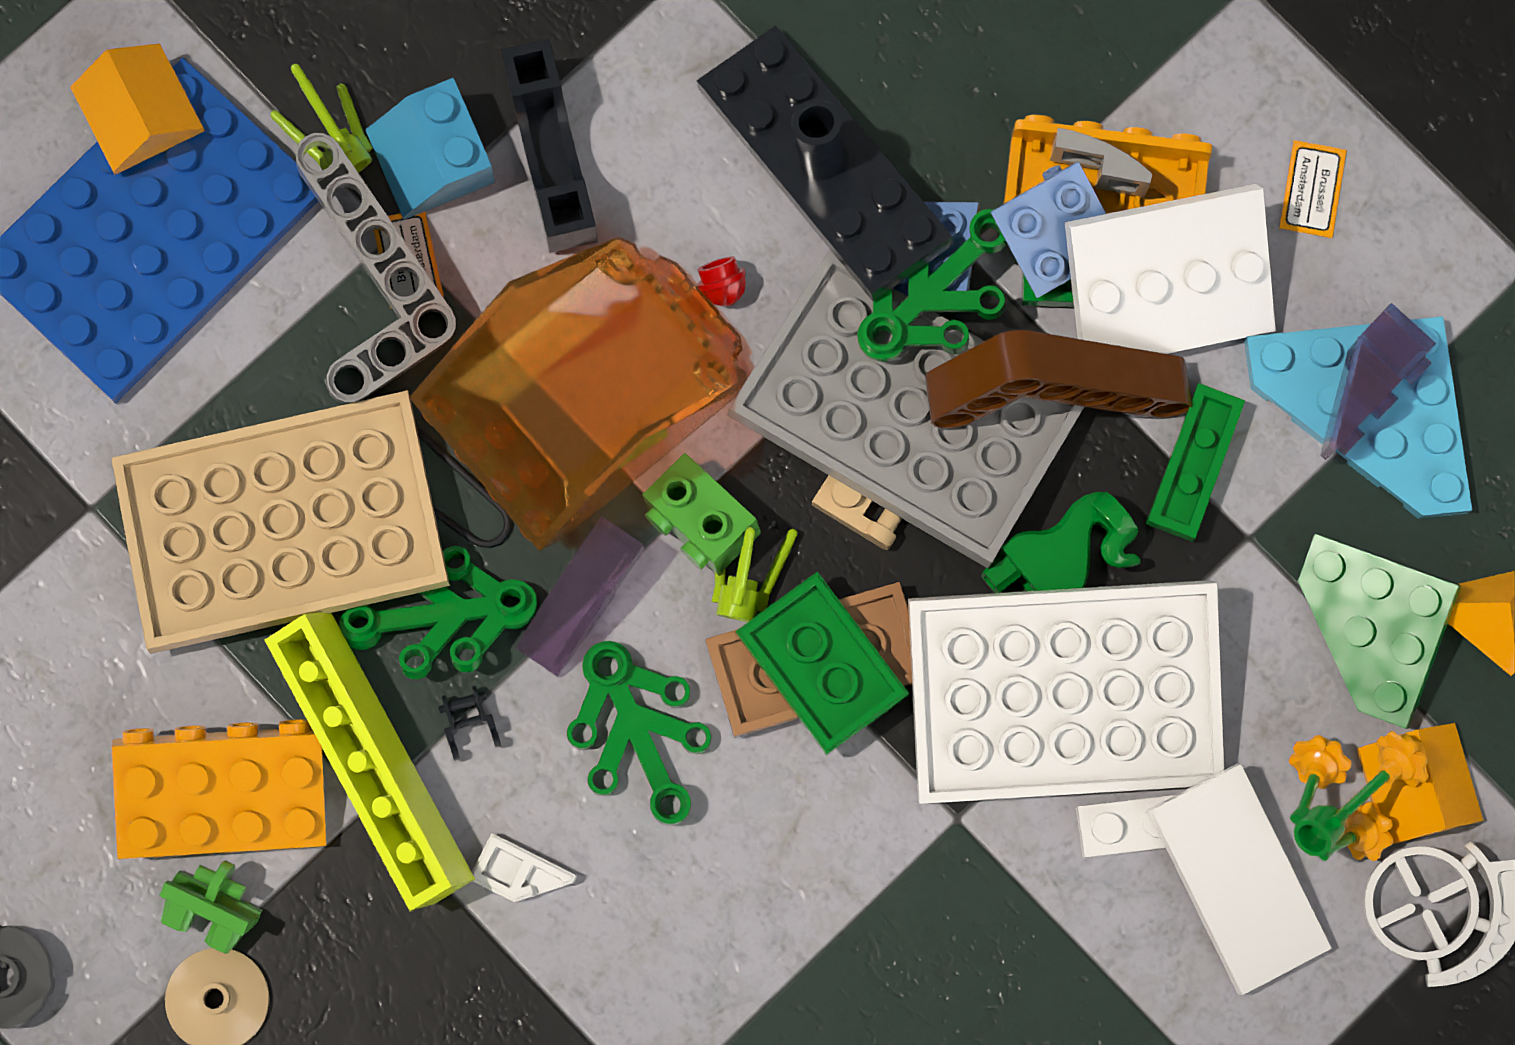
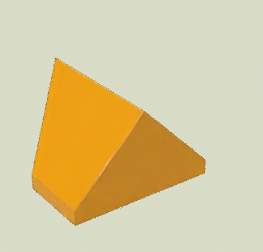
M1515 571L1459 583L1458 585H1461L1448 624L1512 676L1515 673Z

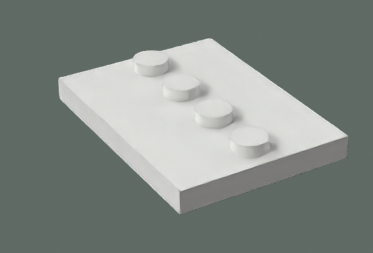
M1252 184L1065 222L1078 339L1168 354L1276 331L1263 188L1259 185Z

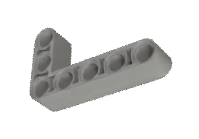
M312 133L305 136L299 142L296 149V167L299 174L399 318L330 366L327 373V389L335 401L345 405L363 401L442 348L454 333L456 319L443 296L339 144L329 135ZM313 147H324L332 154V164L322 171L310 169L304 161L306 152ZM351 188L360 195L362 203L356 211L344 213L334 206L332 201L334 194L340 189ZM372 229L383 231L390 240L389 248L379 255L368 253L361 244V238L367 231ZM408 271L416 277L418 289L414 294L402 297L392 291L390 278L396 272ZM428 312L440 314L445 319L446 332L438 338L424 336L418 327V320L423 314ZM395 340L403 346L405 359L399 365L386 366L378 360L376 349L383 341ZM344 368L358 370L364 379L362 389L353 395L341 393L335 386L334 378Z

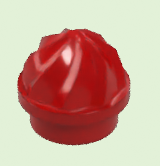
M734 256L720 258L698 268L701 281L697 283L699 291H702L712 304L732 306L744 294L746 272L743 267H738Z

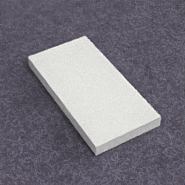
M1235 764L1148 809L1149 815L1237 994L1244 995L1331 949L1241 764Z

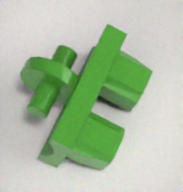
M227 860L221 863L216 872L203 865H199L194 877L181 870L178 871L171 882L167 880L164 883L159 895L166 899L161 918L162 924L176 931L187 932L191 928L196 915L212 921V924L204 942L209 947L224 954H228L241 937L257 924L262 909L241 900L247 887L231 879L235 870V864Z

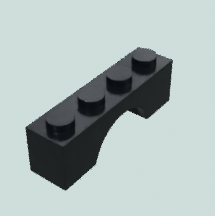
M550 39L502 49L504 70L549 253L598 242L596 223L585 179L578 161Z

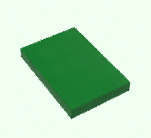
M818 572L735 631L736 636L826 756L909 695L908 691Z

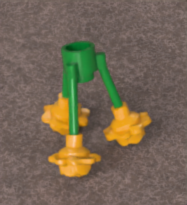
M1390 731L1386 736H1380L1376 740L1379 748L1377 759L1381 764L1377 768V775L1338 810L1331 805H1318L1312 809L1310 807L1317 788L1325 789L1332 783H1343L1346 780L1347 774L1345 771L1350 770L1352 762L1343 754L1341 744L1321 735H1315L1309 741L1295 742L1293 747L1295 753L1290 755L1289 764L1298 771L1299 780L1306 783L1298 808L1290 815V821L1296 825L1293 834L1298 847L1311 856L1319 857L1322 861H1327L1334 852L1344 847L1349 848L1353 858L1356 860H1361L1365 856L1371 861L1378 860L1383 849L1391 846L1394 842L1393 836L1388 833L1392 827V820L1381 814L1376 803L1367 802L1364 805L1363 803L1385 783L1391 784L1396 779L1404 781L1411 787H1415L1419 782L1427 781L1429 778L1426 770L1428 758L1426 757L1425 746L1420 741L1414 740L1410 735L1399 736L1394 731Z

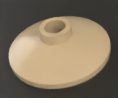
M209 948L189 956L173 972L165 994V1008L168 1020L176 1034L189 1045H243L259 1031L264 1023L269 1007V989L262 971L249 957L235 950L224 954L214 948ZM212 989H219L224 996L222 1005L217 1009L209 1008L205 1001L207 993Z

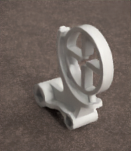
M1468 841L1463 846L1468 854L1460 861L1442 850L1431 847H1410L1395 852L1376 866L1366 883L1363 909L1368 927L1374 937L1392 953L1407 959L1427 961L1429 974H1425L1427 987L1446 986L1472 979L1494 966L1515 942V860L1489 862L1479 848L1471 841ZM1424 855L1439 859L1449 865L1460 876V879L1429 893L1426 896L1429 903H1435L1465 888L1468 894L1469 909L1465 925L1458 936L1449 944L1432 911L1424 910L1421 912V918L1437 948L1435 951L1416 952L1407 950L1391 941L1381 930V928L1414 913L1415 906L1413 904H1406L1377 919L1375 918L1373 910L1375 886L1381 874L1392 863H1394L1410 896L1417 897L1421 894V889L1405 859L1407 856ZM1476 864L1483 874L1489 891V920L1478 917V891L1469 873V870ZM1473 929L1485 932L1478 946L1466 959L1450 969L1441 970L1440 957L1448 955L1459 948L1468 939Z

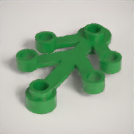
M985 209L974 215L969 225L970 238L934 273L929 276L928 262L908 277V298L894 311L892 289L873 301V313L861 322L857 333L859 347L867 357L876 361H889L898 357L905 347L941 346L944 351L950 354L961 353L968 347L969 330L961 321L950 320L945 322L942 327L910 325L923 312H977L979 316L988 320L996 319L1003 313L1005 297L998 287L989 285L977 291H946L984 253L999 252L1007 245L990 213L994 209ZM988 228H993L999 233L998 238L991 242L983 240L980 235L982 231ZM986 296H994L999 300L998 306L990 310L982 307L980 302ZM951 330H958L964 337L961 342L951 344L945 340V335ZM879 331H888L892 334L891 341L884 345L877 344L873 339Z
M451 546L443 551L448 579L453 581L462 580L483 597L464 600L447 587L418 593L432 603L428 605L377 612L367 605L347 609L341 616L340 630L351 648L365 650L375 646L383 632L434 626L419 644L405 647L399 655V663L403 674L410 679L416 680L425 677L430 672L431 662L466 621L485 619L471 638H460L450 648L453 666L457 670L467 673L476 670L480 666L482 655L505 628L518 629L532 620L537 611V598L534 590L527 583L515 579L498 582L471 563L466 549L460 546ZM460 558L464 560V564L459 568L452 569L447 566L451 559ZM509 597L520 599L519 604L515 607H506L502 603ZM367 618L369 620L362 628L351 626L352 621L355 619ZM465 649L475 652L474 657L467 661L460 660L457 656ZM420 656L424 659L423 664L419 667L411 668L406 665L411 657Z
M599 642L586 652L583 659V674L590 685L577 719L573 720L567 728L568 741L571 746L578 750H587L596 743L598 732L595 723L609 693L617 715L598 765L594 766L588 774L587 780L590 790L598 796H608L616 790L618 786L617 770L630 740L653 790L650 798V810L653 817L663 825L673 826L680 824L690 813V796L685 788L671 782L649 731L681 743L688 753L701 754L710 746V730L700 722L688 724L637 705L628 685L660 695L662 702L667 707L680 708L690 698L689 684L682 677L671 676L667 678L633 665L628 650L617 642ZM607 658L613 659L618 665L617 671L611 676H604L598 670L599 663ZM670 684H680L684 688L685 694L682 699L671 701L667 698L665 690ZM579 725H586L592 730L590 740L585 743L575 741L572 736L573 730ZM693 729L701 730L706 736L704 744L700 747L690 746L686 741V735L689 731ZM600 771H607L613 777V782L607 789H599L593 784L594 776ZM673 796L679 800L681 806L677 813L668 815L661 810L660 804L665 797Z

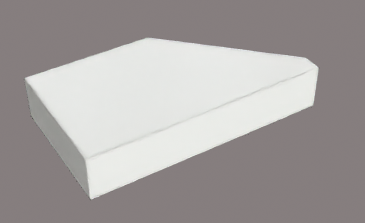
M491 833L472 870V874L475 877V880L472 882L513 903L571 885L577 877Z

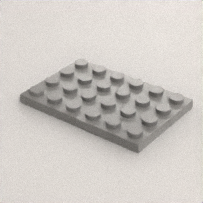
M829 251L730 405L727 416L977 563L989 568L1084 407L1022 397L968 425L957 428L934 427L931 424L925 381L926 373L985 341L969 332L968 347L958 354H950L944 351L941 346L905 347L898 357L889 361H876L867 357L859 347L857 333L861 322L873 313V301L837 257ZM892 288L893 311L908 298V296ZM923 312L910 325L942 327L949 320L935 312ZM951 330L945 335V340L951 344H957L961 342L964 335L958 330ZM879 331L875 334L873 340L877 344L884 345L891 341L892 334L888 331Z

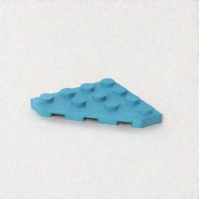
M1443 316L1246 337L1244 345L1250 389L1265 401L1270 400L1292 417V422L1322 445L1323 443L1327 444L1345 458L1349 466L1379 488L1381 486L1404 504L1402 507L1418 519L1462 515L1472 511Z

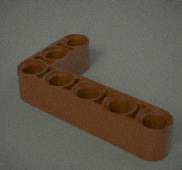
M1013 330L998 334L937 366L925 375L931 424L937 428H957L968 425L1022 397L1154 418L1179 416L1187 413L1189 407H1193L1186 363L1183 357L1030 330Z

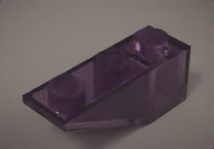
M1392 302L1355 340L1347 351L1320 454L1325 460L1336 449L1345 455L1365 434L1358 427L1369 414H1372L1378 420L1396 402L1398 397L1392 390L1404 378L1412 385L1432 364L1425 355L1436 343Z

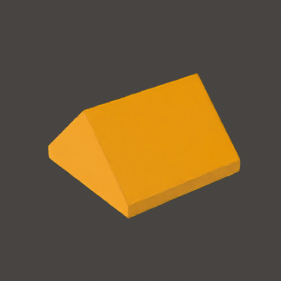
M160 43L106 49L70 86L115 175L205 131Z
M1455 723L1417 729L1399 735H1410L1414 740L1420 741L1425 746L1426 757L1428 758L1426 770L1429 778L1425 782H1419L1415 787H1411L1404 781L1396 779L1391 784L1385 783L1370 797L1371 802L1377 804L1381 814L1392 820V827L1388 831L1393 836L1394 842L1392 845L1484 821ZM1376 742L1356 749L1366 785L1377 775V768L1381 765L1377 759L1379 748Z

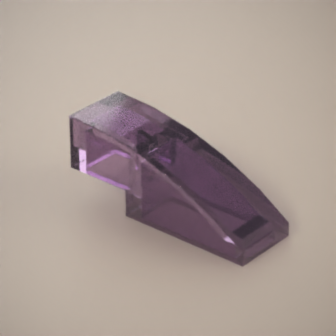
M601 516L548 594L516 646V649L558 678L614 599L615 592L643 554L644 545Z

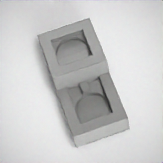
M1058 127L1053 140L1050 161L1070 165L1078 161L1081 167L1098 169L1096 189L1140 197L1145 196L1151 184L1152 173L1141 163L1104 141Z

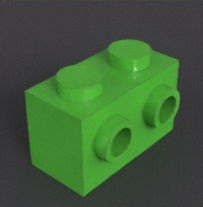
M686 453L677 459L642 494L649 510L645 514L647 520L664 536H667L672 531L684 543L680 550L700 570L708 565L719 575L741 553L745 530L752 527L755 530L754 539L761 533L757 519Z

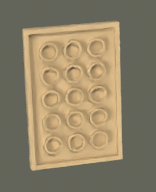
M408 390L111 458L146 650L150 654L293 622L304 614H328L450 586Z

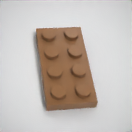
M900 582L839 599L904 687L912 686L909 611ZM736 630L705 639L734 738L798 719L736 636Z

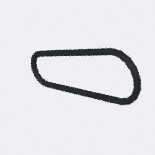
M417 426L419 438L502 514L504 526L496 538L481 540L434 507L435 517L478 547L490 548L499 545L506 539L511 530L509 511Z

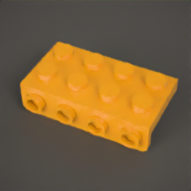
M1028 115L1025 117V120L1015 121L1011 134L1004 204L1043 182L1042 174L1049 168L1060 165L1063 170L1070 166V164L1050 161L1053 140L1058 127L1104 141L1125 152L1152 173L1151 184L1145 196L1140 197L1096 189L1098 169L1082 167L1106 214L1205 194L1208 162L1212 156L1213 145L1201 142V137L1197 135L1179 133L1173 135L1172 138L1152 136V131L1139 127L1125 128L1123 132L1103 130V125L1092 121H1078L1074 123V126L1056 124L1053 118L1044 115Z
M284 720L279 722V729L258 730V723L254 722L232 723L227 725V732L206 733V726L188 725L176 727L175 735L154 736V729L135 728L122 731L123 738L113 739L112 741L117 859L326 846L322 746L310 727L308 720Z

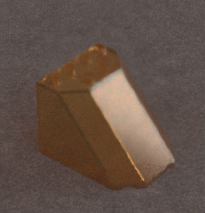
M620 236L509 281L409 397L422 412L424 419L439 432L454 450L456 457L467 465L484 485L489 496L500 504L517 524L522 535L531 541L539 551L570 535L735 399L747 380L746 371L738 366L737 356L743 351L741 336L730 323L724 320L719 314L718 309L704 296L702 291H699L698 286L692 283L679 264L662 255L655 261L646 258L637 249L635 243Z

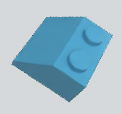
M454 78L407 96L366 129L368 138L404 220L495 183L492 165Z

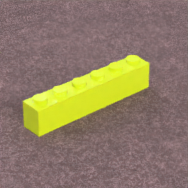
M332 613L304 614L266 638L265 642L408 909L412 911L433 905L475 880Z

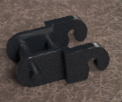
M472 686L473 694L452 701H448L446 695L441 696L444 705L438 706L440 714L446 712L450 727L444 728L454 761L460 759L454 734L458 732L457 729L476 723L488 724L495 748L502 746L492 714L485 716L481 701L486 699L485 692L478 694L476 686ZM476 704L479 715L455 722L453 711Z

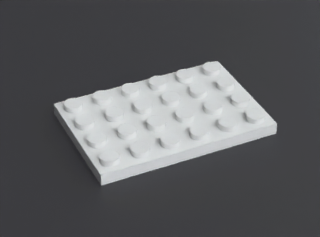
M1214 580L908 598L917 792L920 804L1192 787L1224 770L1217 583Z

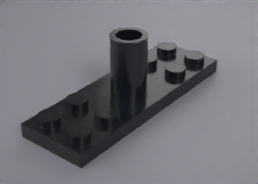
M776 25L696 80L700 92L872 301L878 299L953 245V236Z

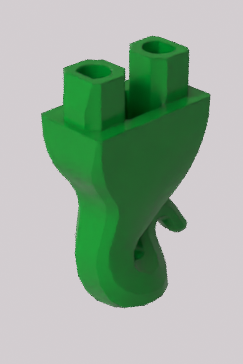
M1108 492L1087 494L1074 502L1061 521L1054 527L1042 531L1021 532L1001 546L990 567L982 572L981 577L995 593L1003 592L1015 581H1018L1025 591L1085 588L1090 570V535L1092 526L1099 525L1108 532L1102 541L1100 549L1105 562L1115 568L1135 567L1141 563L1137 555L1124 554L1123 549L1136 539L1138 528L1124 507Z

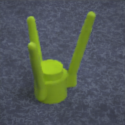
M293 64L291 71L297 79L299 86L329 135L339 144L359 173L372 162L368 152L373 148L363 133L346 85L339 84L337 91L352 134L349 133L347 128L339 130L300 65ZM274 110L270 113L271 119L299 144L305 135L278 111ZM313 147L306 153L318 163L322 170L327 169L333 161L331 152L326 148L322 152L317 147Z
M752 527L745 530L736 577L728 576L726 585V569L719 575L714 572L715 585L711 602L718 603L717 616L749 622L756 617L757 611L762 612L767 609L769 596L798 535L796 529L788 531L759 592L756 591L758 582L747 579L755 530Z

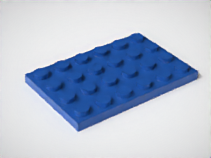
M183 57L172 68L205 130L204 132L116 175L113 173L97 141L0 236V295L115 404L318 202L299 174L296 162Z

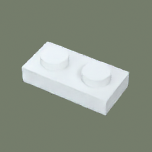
M1175 795L1078 806L1076 808L1082 858L1087 859L1166 849L1149 815L1148 809Z

